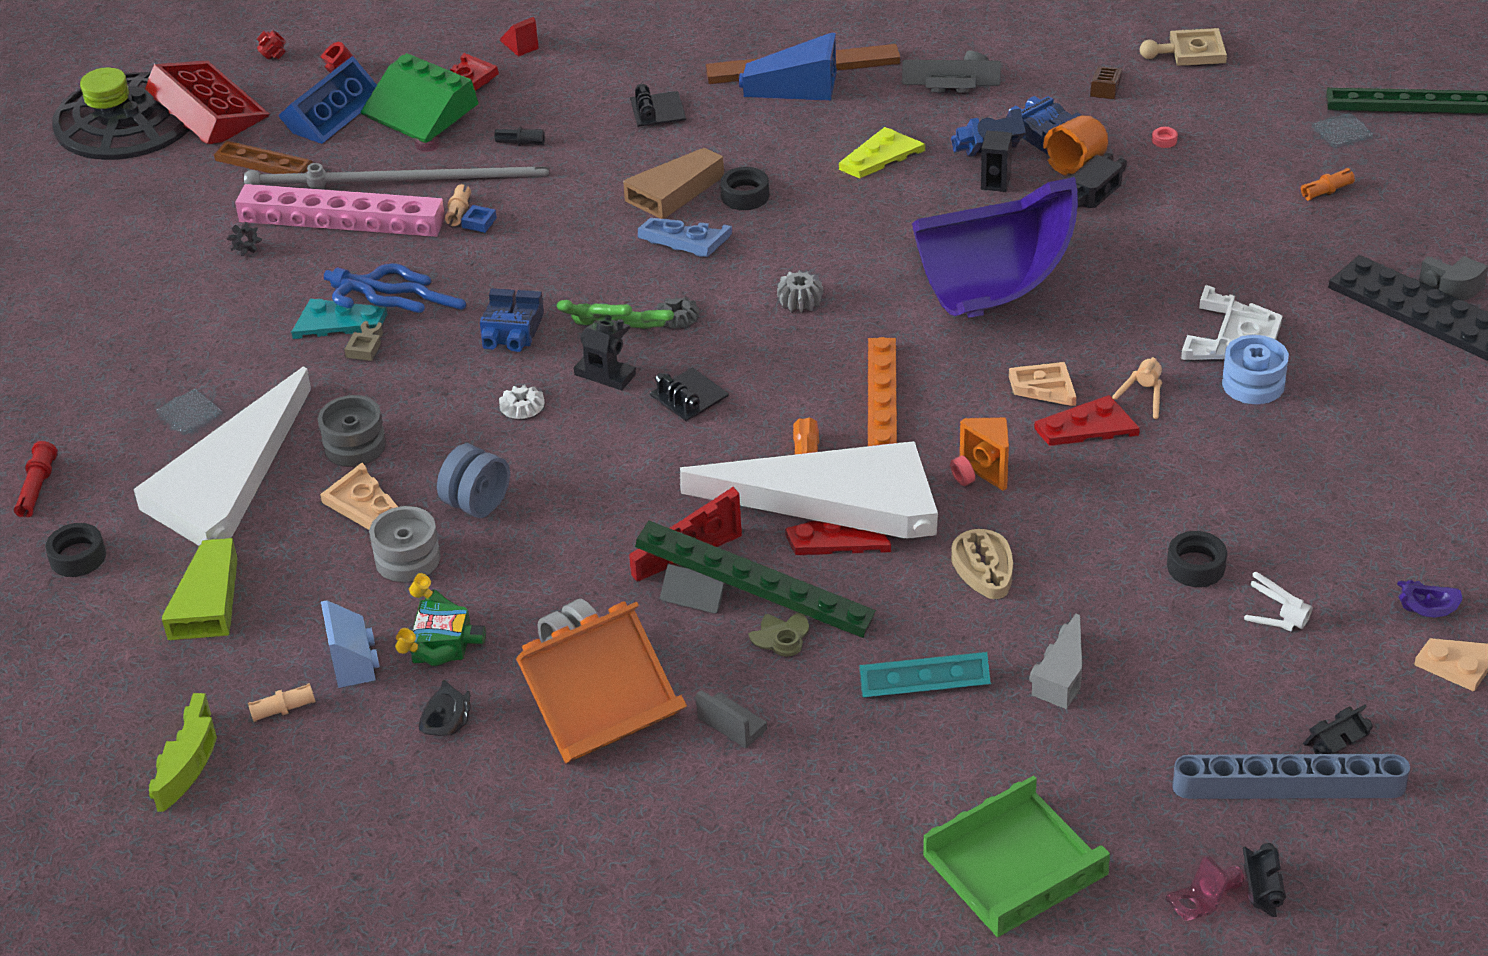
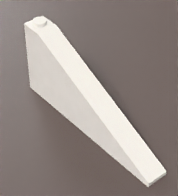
M300 368L137 486L134 492L139 510L199 546L202 540L231 538L311 390L307 368Z
M914 441L680 467L681 494L713 500L734 487L740 494L741 506L906 539L937 534L938 512Z

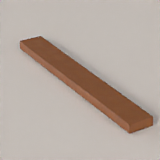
M896 44L836 50L837 71L900 64V54ZM760 58L706 64L708 83L716 84L739 81L740 73H744L746 63Z

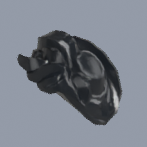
M443 680L441 688L430 698L422 712L419 730L424 734L434 736L455 734L468 722L471 710L470 691L462 695L446 680Z

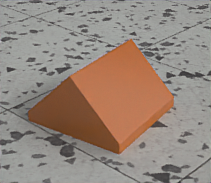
M1006 417L964 418L960 421V456L962 455L967 458L976 475L1002 491L1006 490L1008 485L1009 441Z

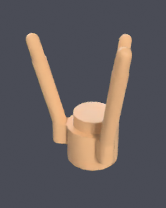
M1156 358L1144 360L1138 370L1133 371L1130 378L1112 396L1114 400L1118 399L1135 381H1138L1144 387L1152 386L1154 388V419L1159 417L1160 387L1162 385V381L1159 379L1162 368Z

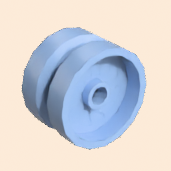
M1246 335L1232 340L1226 347L1222 379V386L1225 392L1233 399L1248 404H1264L1278 399L1284 392L1289 353L1285 346L1273 338L1262 335Z

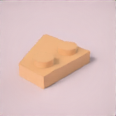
M1065 362L1009 368V380L1014 395L1076 406V394Z
M1430 638L1416 656L1414 665L1471 691H1475L1488 673V644Z

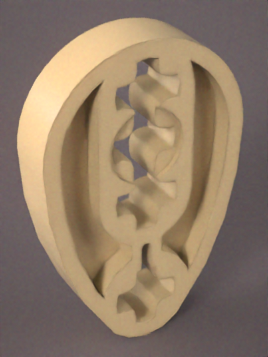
M973 529L957 536L952 543L951 560L960 577L971 588L987 598L1001 599L1005 597L1012 584L1013 575L1012 552L1007 540L999 533L987 529ZM974 542L980 545V552L982 555H985L986 565L980 562L981 556L976 553Z

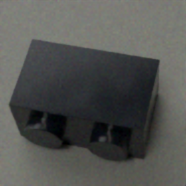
M986 131L981 155V190L1007 191L1011 176L1012 133Z

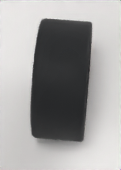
M734 168L726 172L721 178V199L725 205L732 209H756L764 205L769 199V178L765 172L758 168ZM739 186L757 187L755 189L748 191H739L734 189Z
M87 523L64 525L55 530L48 537L45 544L51 569L65 577H78L91 573L104 562L107 554L101 532L95 526ZM74 544H91L90 548L81 554L73 556L60 554L65 548Z
M1186 531L1178 534L1171 540L1168 548L1167 568L1174 580L1186 586L1207 587L1217 583L1224 576L1227 549L1218 537L1203 531ZM1197 552L1211 557L1214 561L1206 565H1195L1182 560L1180 556Z

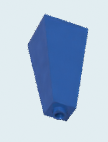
M829 33L746 63L744 73H740L739 88H743L744 97L831 101L837 74L836 33Z

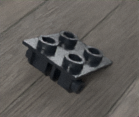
M641 83L635 88V97H630L637 127L686 120L678 91L650 95L649 87Z
M693 367L674 379L668 373H659L655 378L657 389L650 392L653 398L685 421L729 396L728 392Z

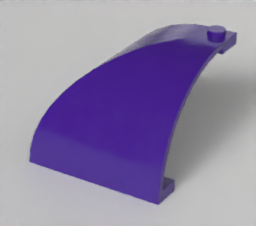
M1075 177L1048 182L1020 200L921 218L912 223L918 251L929 283L940 304L950 315L967 314L968 318L983 316L984 310L997 308L1028 293L1054 270L1069 245L1076 222L1078 200Z

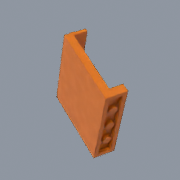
M625 601L618 603L608 609L609 614L600 618L597 614L588 616L580 621L581 626L572 630L569 629V626L558 629L551 634L552 639L541 643L540 639L533 640L522 646L523 651L516 658L566 764L675 715L687 707L682 695L675 696L635 612L639 606L638 602L628 606Z

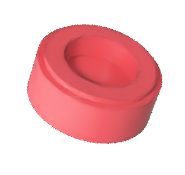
M1159 127L1152 133V143L1158 147L1170 148L1177 144L1178 133L1173 128Z
M961 455L951 460V472L960 485L967 486L975 481L974 470L966 457Z

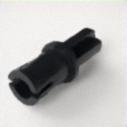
M519 126L518 129H496L494 139L495 142L518 143V146H521V144L544 145L545 132L544 129H523L522 126Z

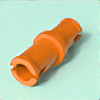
M1346 168L1332 175H1322L1319 180L1302 185L1301 194L1307 201L1325 193L1330 195L1335 193L1338 188L1353 184L1355 182L1354 173L1350 172V168Z

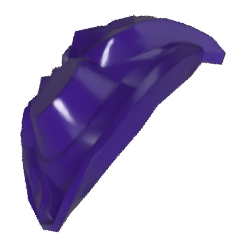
M1413 580L1398 581L1397 583L1402 588L1399 599L1403 608L1422 616L1433 618L1447 616L1455 611L1462 601L1461 590L1456 588L1425 586L1420 581L1414 582Z

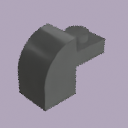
M1427 256L1422 261L1419 282L1464 301L1474 297L1485 286L1488 266L1465 256L1453 266Z

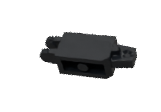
M1105 153L1102 156L1095 155L1077 172L1070 175L1068 178L1075 177L1078 207L1082 205L1087 208H1096L1122 185V173L1127 167V161L1120 158L1114 162L1113 154Z

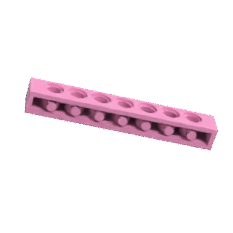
M245 184L235 201L239 222L437 237L445 220L443 199L431 197Z

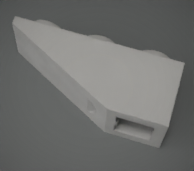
M1078 614L1074 615L1069 624L1065 623L1061 627L1057 641L1054 644H1049L1045 651L1044 659L1040 665H1034L1029 677V681L1032 682V696L1065 709L1068 708L1081 689L1082 650L1080 615Z

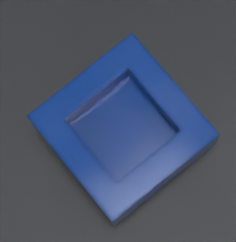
M472 205L461 219L462 228L486 233L497 218L496 210Z

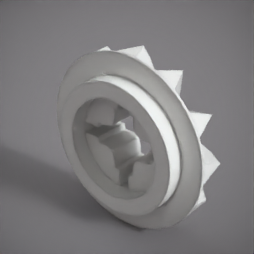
M525 384L521 388L513 386L512 391H504L503 397L499 398L501 412L514 419L533 417L543 409L545 404L543 392L537 391L535 386L527 388Z

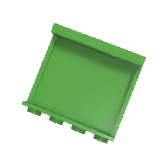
M1034 775L1022 782L1013 784L1010 789L995 797L987 798L975 808L961 812L951 821L932 828L924 835L923 856L997 938L1107 876L1109 873L1110 853L1102 845L1093 850L1090 849L1036 793L1037 778Z

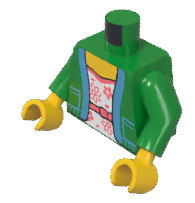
M418 573L409 591L413 597L420 598L424 596L425 600H420L412 631L408 628H402L396 635L397 643L395 647L397 652L405 654L411 651L413 663H427L436 667L449 661L464 659L467 644H485L486 627L483 625H471L467 608L449 601L435 589L431 591L429 589L431 585L430 578L426 574Z

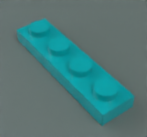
M987 652L859 665L862 697L991 684Z

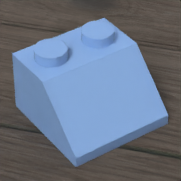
M328 600L321 601L338 688L376 680L374 668H379L380 666L376 649L370 650L369 648L375 646L372 627L365 628L362 615Z

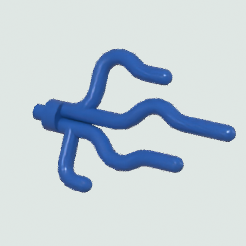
M384 264L377 267L371 273L364 275L351 274L349 270L339 267L335 268L334 271L326 270L324 273V280L330 281L331 286L336 288L332 294L333 302L345 308H352L354 306L353 299L345 297L351 291L364 294L366 299L374 305L397 307L417 313H422L425 310L423 303L397 296H381L376 294L375 291L385 294L414 293L430 302L459 310L465 309L467 305L463 299L429 290L425 287L431 283L429 276L413 272L400 264ZM387 274H397L410 282L390 284L378 280Z

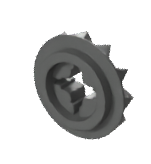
M677 296L675 299L665 298L664 303L658 304L657 310L674 311V318L670 321H665L664 326L686 327L693 324L699 317V307H697L696 301H689L688 297L679 299Z

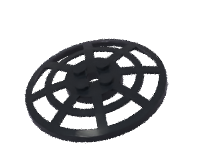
M151 72L125 73L127 82H130L128 85V98L115 107L106 109L94 108L95 112L83 119L80 116V109L90 106L85 103L82 96L83 92L79 88L61 102L52 120L55 137L61 146L79 156L100 160L128 159L153 153L173 144L190 129L186 128L184 123L181 122L162 136H159L154 127L165 121L171 114L160 102L153 101V97L148 91L139 87L141 83L148 82ZM73 109L75 124L63 132L59 124V118L63 112ZM154 109L162 110L158 116L150 121L147 120ZM98 120L107 127L106 129H101L89 124ZM138 124V126L131 128L117 129V127H127ZM80 130L91 135L103 137L100 148L83 145L70 138ZM144 132L150 139V141L142 144L111 148L114 137H125Z

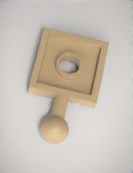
M1219 28L1170 31L1171 43L1157 44L1154 40H1146L1140 46V54L1146 59H1153L1158 54L1174 53L1177 66L1226 63L1227 58Z

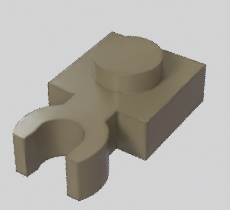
M364 321L361 324L362 333L354 332L344 349L346 358L372 361L381 345L380 337L383 335L382 323L378 322L375 328L370 329L368 321Z

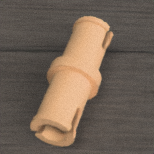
M463 184L455 188L454 195L448 201L445 221L449 224L450 220L453 219L451 226H457L461 223L462 216L467 212L469 206L468 199L471 195V189L467 186L464 192L465 185Z
M308 683L282 692V690L275 691L276 695L249 702L248 706L252 719L256 722L282 713V715L289 714L288 710L315 703L316 701L311 685Z

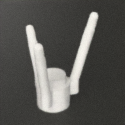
M1254 572L1253 577L1264 585L1252 581L1251 586L1283 604L1280 616L1284 618V621L1246 615L1244 619L1259 624L1281 627L1292 632L1294 626L1303 629L1310 618L1313 607L1304 603V600L1291 595L1260 573Z

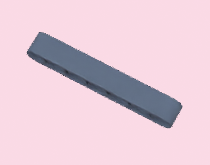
M1396 754L1183 755L1175 761L1172 788L1178 796L1187 799L1397 798L1406 791L1410 764L1404 757Z

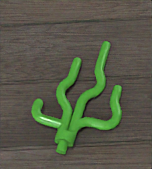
M561 300L557 303V309L560 312L571 314L572 319L578 325H590L594 321L605 319V316L608 315L615 321L618 319L624 320V324L630 325L633 328L651 329L653 327H663L665 321H670L674 318V313L671 310L635 312L632 311V307L628 304L576 305L572 304L570 300Z

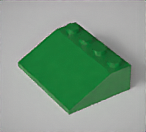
M406 53L387 68L362 108L361 114L423 143H428L477 106L479 102L471 79Z

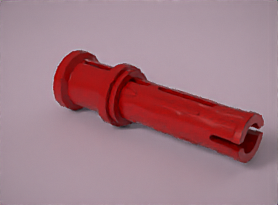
M38 441L34 443L31 449L32 458L28 460L25 466L27 476L14 507V513L19 517H24L26 510H28L26 517L33 515L43 482L51 475L52 461L58 456V449L52 443Z

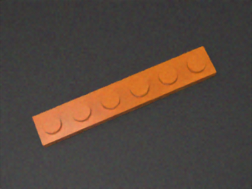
M868 338V446L897 443L896 338Z

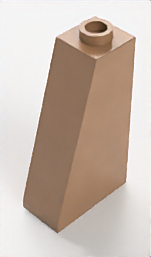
M702 148L627 178L623 181L625 201L660 219H665L722 178L724 175L723 156Z

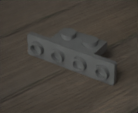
M903 60L902 83L907 85H926V88H931L932 92H946V88H956V92H971V88H976V85H1000L1001 61Z

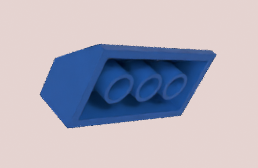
M352 56L292 102L278 116L293 134L322 144L361 113L362 108L377 84Z

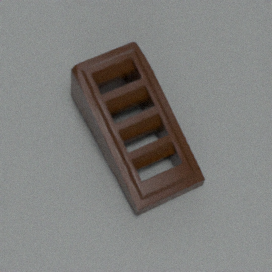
M1098 66L1092 78L1090 97L1115 100L1123 68Z

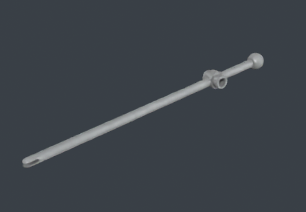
M312 163L308 165L306 173L260 174L257 170H248L244 174V184L307 183L310 189L324 190L325 184L330 182L541 177L549 175V168L541 166L326 173L321 164Z

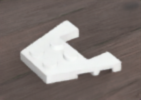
M1205 285L1199 309L1226 313L1216 340L1187 335L1181 359H1225L1226 347L1229 343L1246 335H1262L1277 340L1282 323V315L1250 303L1249 306L1234 301L1235 296L1231 294L1229 296H1222L1215 293L1214 287Z

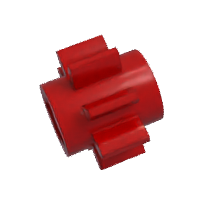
M272 30L270 33L263 31L257 37L259 41L257 50L268 60L272 57L279 59L286 52L283 48L286 41L276 31Z

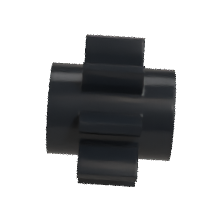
M245 222L241 229L237 225L231 228L235 235L232 234L227 237V240L232 241L231 251L236 249L241 251V256H244L247 253V249L252 253L257 250L254 244L262 241V238L257 237V227L254 229L248 227V222ZM246 236L248 240L242 242L241 238Z

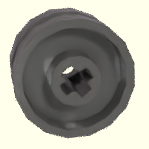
M347 395L328 402L320 410L317 420L322 436L323 449L326 457L331 462L341 466H358L361 463L367 464L373 461L385 450L386 437L382 425V415L379 405L373 399L362 395Z

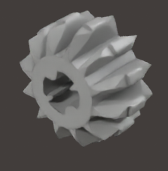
M799 270L798 273L788 272L787 276L781 277L777 288V297H779L782 308L789 307L790 312L799 309L802 313L803 309L812 311L814 306H820L823 286L818 275H811L810 271L802 273Z

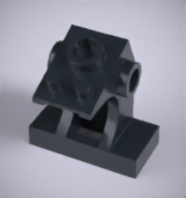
M606 315L605 319L598 320L596 323L586 327L581 334L584 356L574 366V375L622 391L636 375V367L617 361V355L623 347V340L621 338L631 328L630 325L624 324V320L618 319L615 321L612 320L611 316Z

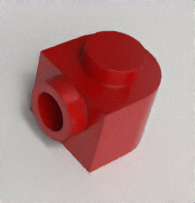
M335 42L320 57L326 63L325 69L331 73L350 57H354V55L342 42Z

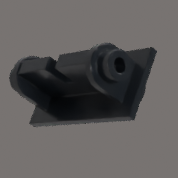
M1364 704L1355 710L1349 706L1334 716L1335 721L1329 724L1326 720L1317 723L1309 729L1311 735L1302 744L1307 745L1312 742L1315 754H1334L1347 746L1341 735L1344 736L1349 745L1367 737L1373 729V725L1368 718L1364 719L1360 714L1367 706Z
M1271 843L1261 845L1260 849L1256 852L1243 847L1244 870L1248 880L1249 900L1255 908L1261 909L1271 917H1277L1275 907L1283 905V901L1286 899L1282 874L1277 872L1281 869L1279 851Z

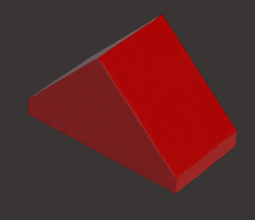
M534 17L513 24L500 38V41L518 57L539 49L536 20Z

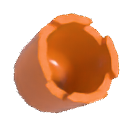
M1081 115L1050 129L1045 135L1043 148H1047L1050 157L1047 161L1055 171L1063 175L1074 174L1095 155H1104L1108 147V133L1104 125L1091 116Z

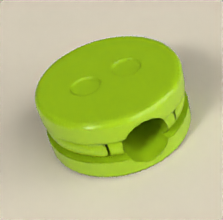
M116 68L95 69L84 75L80 81L84 101L92 108L106 109L115 107L123 103L129 96L126 76L124 72Z

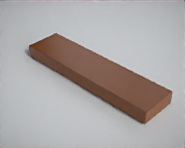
M226 141L214 154L215 161L271 174L306 173L308 165L313 163L309 159Z

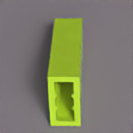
M233 538L202 540L162 615L167 640L228 636L230 634L238 560Z

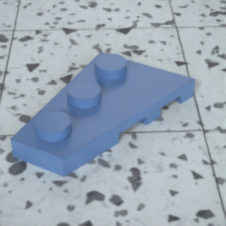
M649 218L638 228V238L648 240L652 244L666 245L674 250L691 252L699 257H708L732 234V226L723 225L722 229L709 228V223L684 226V223L679 220Z

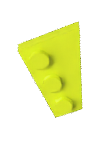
M884 127L840 161L839 170L857 178H862L885 168V165L895 160L900 162L907 159V155L914 152L917 154L924 152L925 143Z

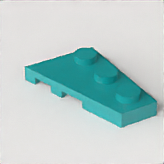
M310 298L291 331L292 338L299 339L303 338V335L317 334V337L328 336V333L342 331L345 334L362 333L361 324L364 321H368L370 329L375 328L378 322L383 324L388 315L387 308L354 304L352 308H345L336 305L333 301Z

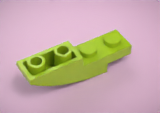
M206 693L192 694L190 705L184 709L183 729L178 731L176 741H166L163 753L157 757V774L155 779L150 781L149 796L151 799H154L158 812L167 810L190 788L205 767L213 751L217 736L212 717H210L211 712Z

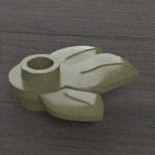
M801 613L794 614L787 622L770 614H765L761 622V630L750 632L748 636L750 641L761 649L773 650L780 656H793L801 651L803 647L802 638L809 632V624L806 617Z

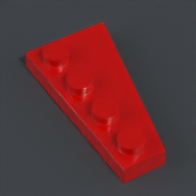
M734 487L730 488L670 527V529L715 547L741 537L739 492ZM636 549L629 554L631 575L637 582L666 570L668 564L677 565L641 549Z

